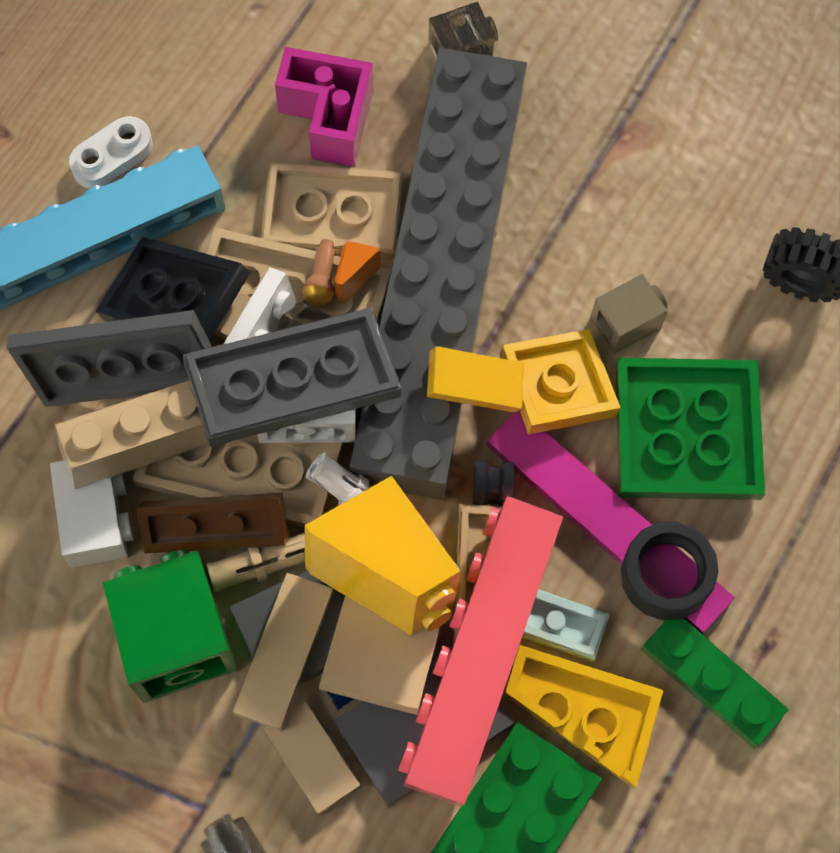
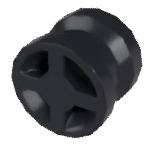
M475 461L473 505L486 506L487 504H497L502 506L507 496L513 498L514 462H503L500 466H489L485 461Z

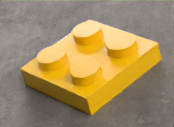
M590 329L502 345L499 354L501 359L524 363L523 401L520 413L528 435L617 416L620 405Z

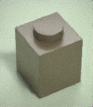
M641 274L597 297L593 305L591 319L615 354L662 328L668 312L667 301L662 291L656 285L651 286L644 274Z

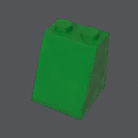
M185 549L173 551L160 558L161 563L143 569L139 565L125 567L113 574L114 579L102 582L128 685L143 703L238 671L198 550L191 553Z

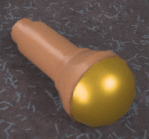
M328 239L321 240L320 246L316 250L312 274L309 275V278L302 285L303 298L308 304L313 306H324L334 296L330 275L335 251L333 249L334 242Z

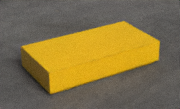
M436 346L429 352L427 397L515 413L522 409L524 363Z

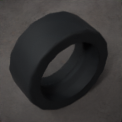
M676 521L657 522L641 530L629 544L620 569L622 587L630 602L645 615L660 620H678L697 612L714 590L719 574L717 554L709 540L694 527ZM659 544H671L681 547L693 557L697 564L698 578L695 586L688 594L680 598L667 599L656 595L646 587L641 578L640 565L643 556L649 549Z

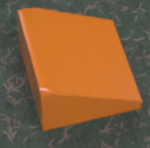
M350 241L343 245L334 281L335 295L338 302L345 303L379 270L381 257L378 247Z

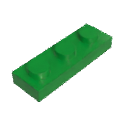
M684 618L665 620L640 649L753 749L761 744L789 710Z

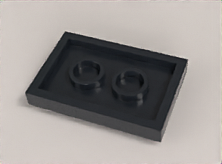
M142 237L95 312L105 322L194 310L210 341L250 275V272L240 262Z

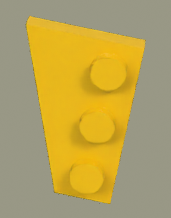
M519 645L504 696L633 789L637 787L663 690Z

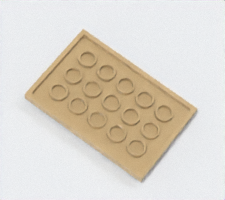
M215 227L206 253L242 263L250 272V275L239 292L249 297L253 296L269 267L286 273L295 295V305L290 317L282 321L276 331L367 308H372L378 324L392 269L380 267L345 303H340L336 299L334 283L340 257L334 256L330 275L334 296L328 304L320 307L308 304L303 298L302 285L309 278V275L312 274L316 251ZM213 335L209 342L212 347L223 345L225 340ZM258 435L212 447L206 444L136 468L133 483L137 487L185 499L283 492L287 524L305 528L307 523L325 513L330 495L325 489L308 480L306 473L313 461L323 452L339 464L345 442L259 443Z

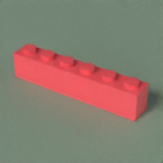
M509 496L506 497L501 510L495 507L491 508L482 535L491 537L485 555L475 553L466 577L467 581L474 583L468 601L459 598L449 627L458 630L452 648L446 646L441 648L432 673L441 677L435 696L425 693L415 721L424 725L418 744L408 741L398 771L407 774L403 786L459 807L465 805L563 516Z

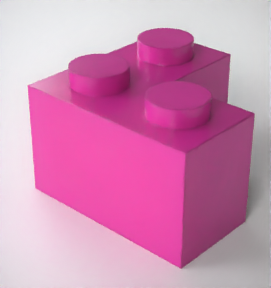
M285 47L275 82L278 113L312 119L309 130L311 159L355 167L374 91L373 63Z

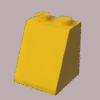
M392 476L305 525V568L310 575L411 636L423 628H426L427 631H432L443 625L452 616L451 611H453L461 571Z

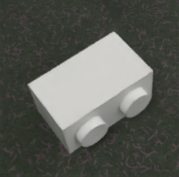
M65 462L50 463L61 552L69 566L74 568L127 558L126 542L134 540V532L129 512L122 513L120 496L127 495L124 473L74 489Z

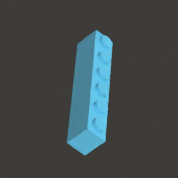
M199 145L188 150L174 151L161 162L147 168L133 169L120 180L106 186L92 187L79 198L63 205H51L45 208L38 216L22 223H11L0 229V310L133 251L142 237L158 240L225 210L221 187Z

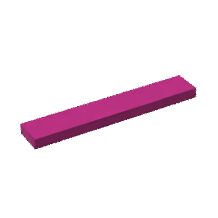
M520 410L513 413L487 439L486 446L504 462H514V471L621 566L631 541L641 530L652 525L547 432L528 435ZM659 544L649 549L641 561V578L646 587L658 596L667 599L680 598L688 594L696 584L698 578L697 564L675 545ZM716 581L714 590L698 611L684 617V619L703 635L735 597Z

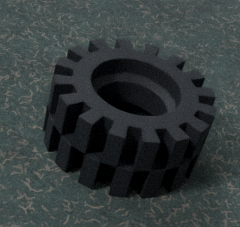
M792 227L791 232L787 229L780 230V233H776L763 266V276L765 279H770L769 284L773 287L781 286V292L785 294L789 292L795 293L794 297L801 300L803 296L808 297L810 302H818L819 298L824 303L831 302L832 299L838 300L840 299V240L831 241V235L824 232L822 236L815 235V230L807 228L806 233H803L799 227Z

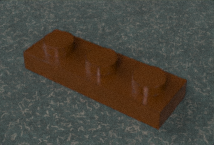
M283 492L143 501L136 508L144 554L173 552L183 549L197 551L286 545L289 540Z

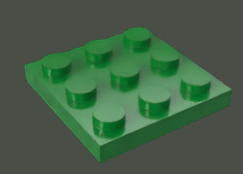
M617 359L616 397L620 405V410L617 414L620 497L762 500L765 496L758 360Z

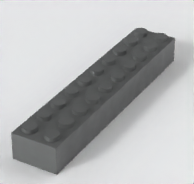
M439 47L379 327L402 388L401 397L362 407L350 463V472L354 475H364L369 479L371 487L392 476L406 494L445 501L463 403L427 397L429 352L438 346L473 353L523 96L527 62Z

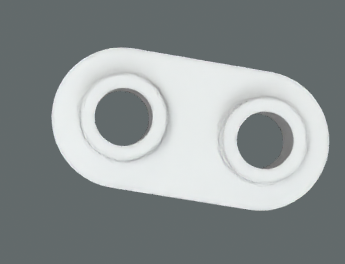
M126 116L115 120L74 148L69 158V166L74 179L78 184L89 189L95 186H106L149 156L153 147L150 129L143 120L137 117ZM127 133L135 134L131 139L121 138ZM90 157L98 158L93 164L85 163Z

